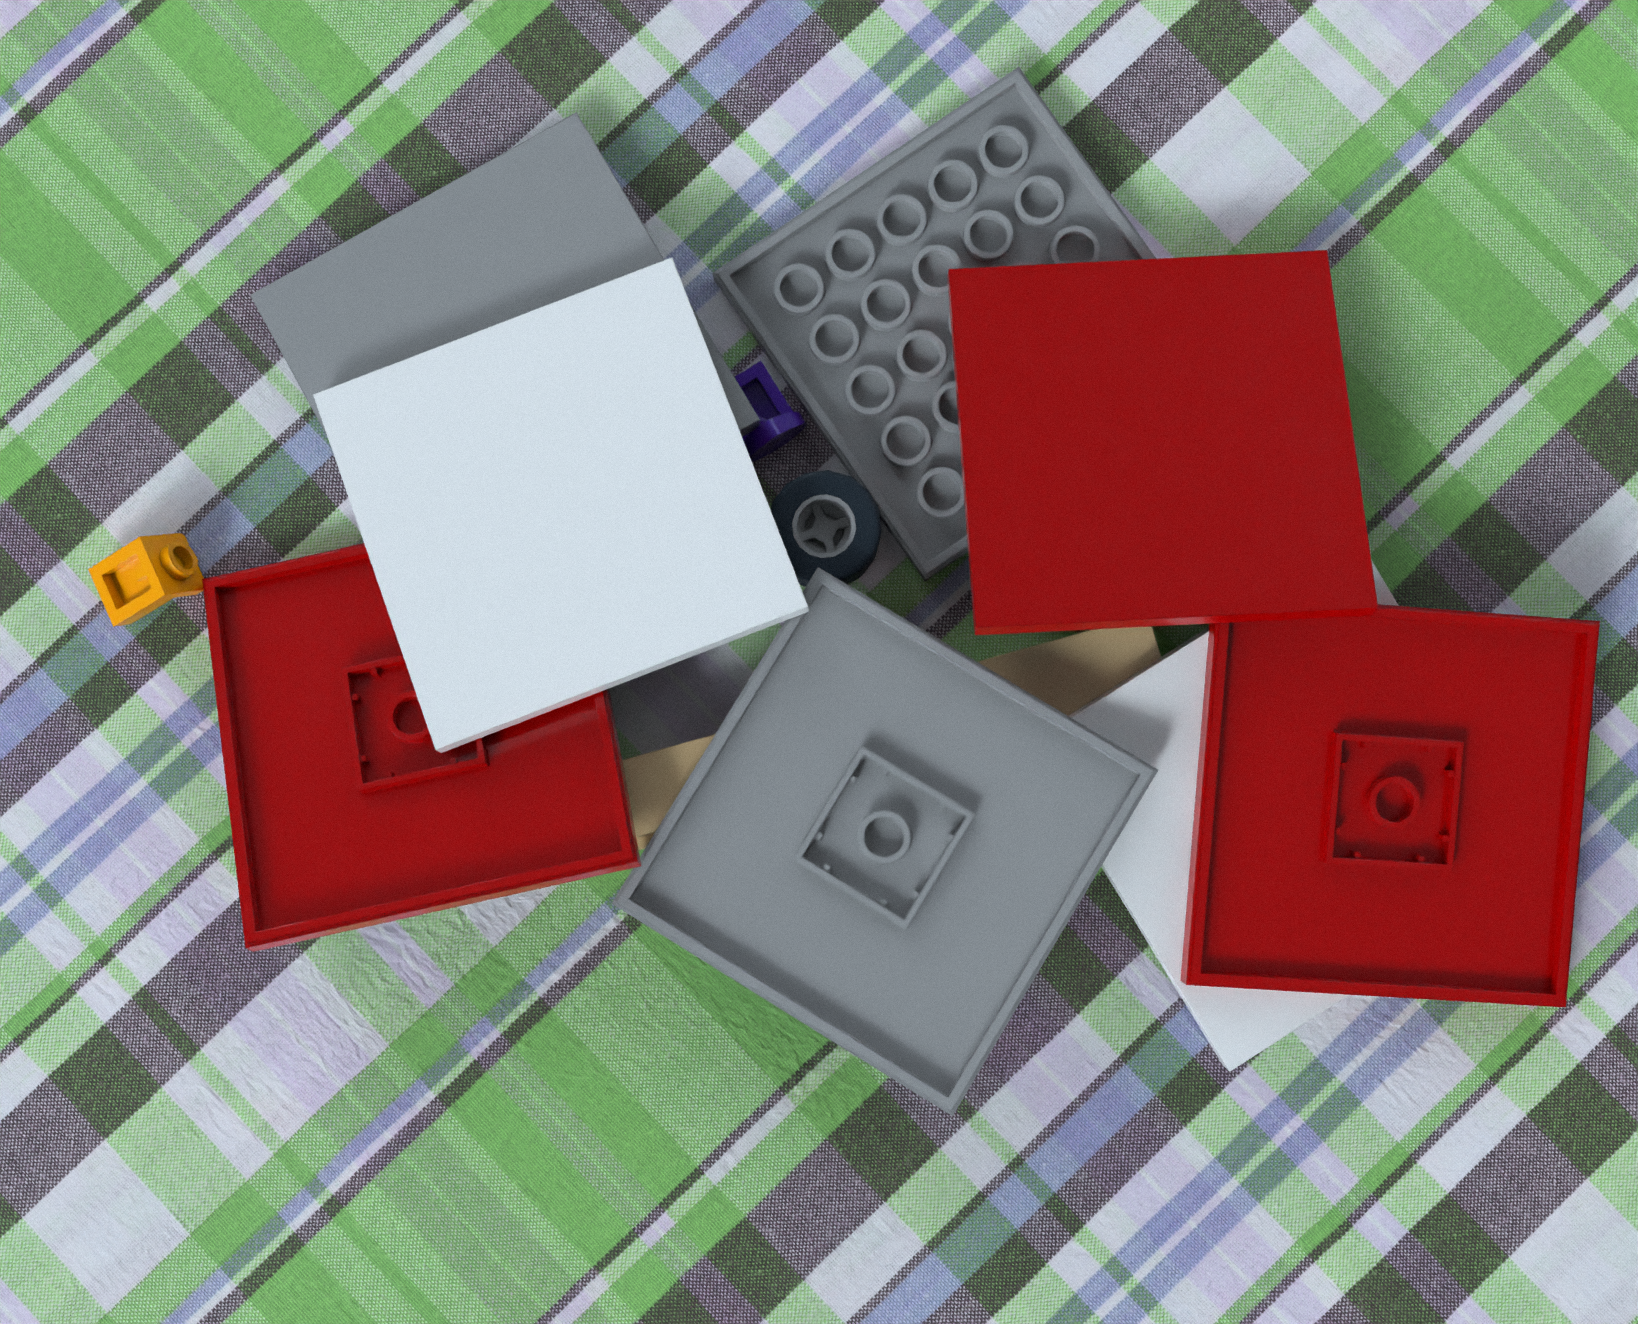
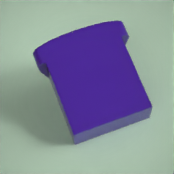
M761 361L735 376L736 381L761 423L754 431L742 437L751 461L754 462L791 441L806 427L807 423L799 412H793Z

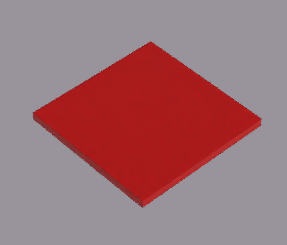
M1327 250L948 269L947 281L975 635L1370 616L1378 609Z
M364 543L202 579L246 949L253 952L641 866L609 689L440 753L435 750Z
M1378 604V609L1370 616L1209 624L1180 981L1185 985L1566 1008L1600 621Z

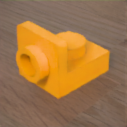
M182 533L140 536L88 569L113 627L132 624L173 598L197 595L203 591L202 579L204 577L198 566V559Z

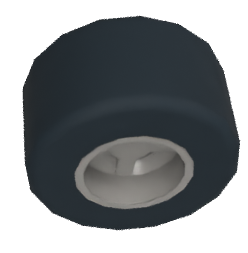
M830 470L805 473L787 483L772 501L770 510L800 585L807 586L818 567L848 585L860 578L875 560L882 532L879 508L869 491L851 476Z

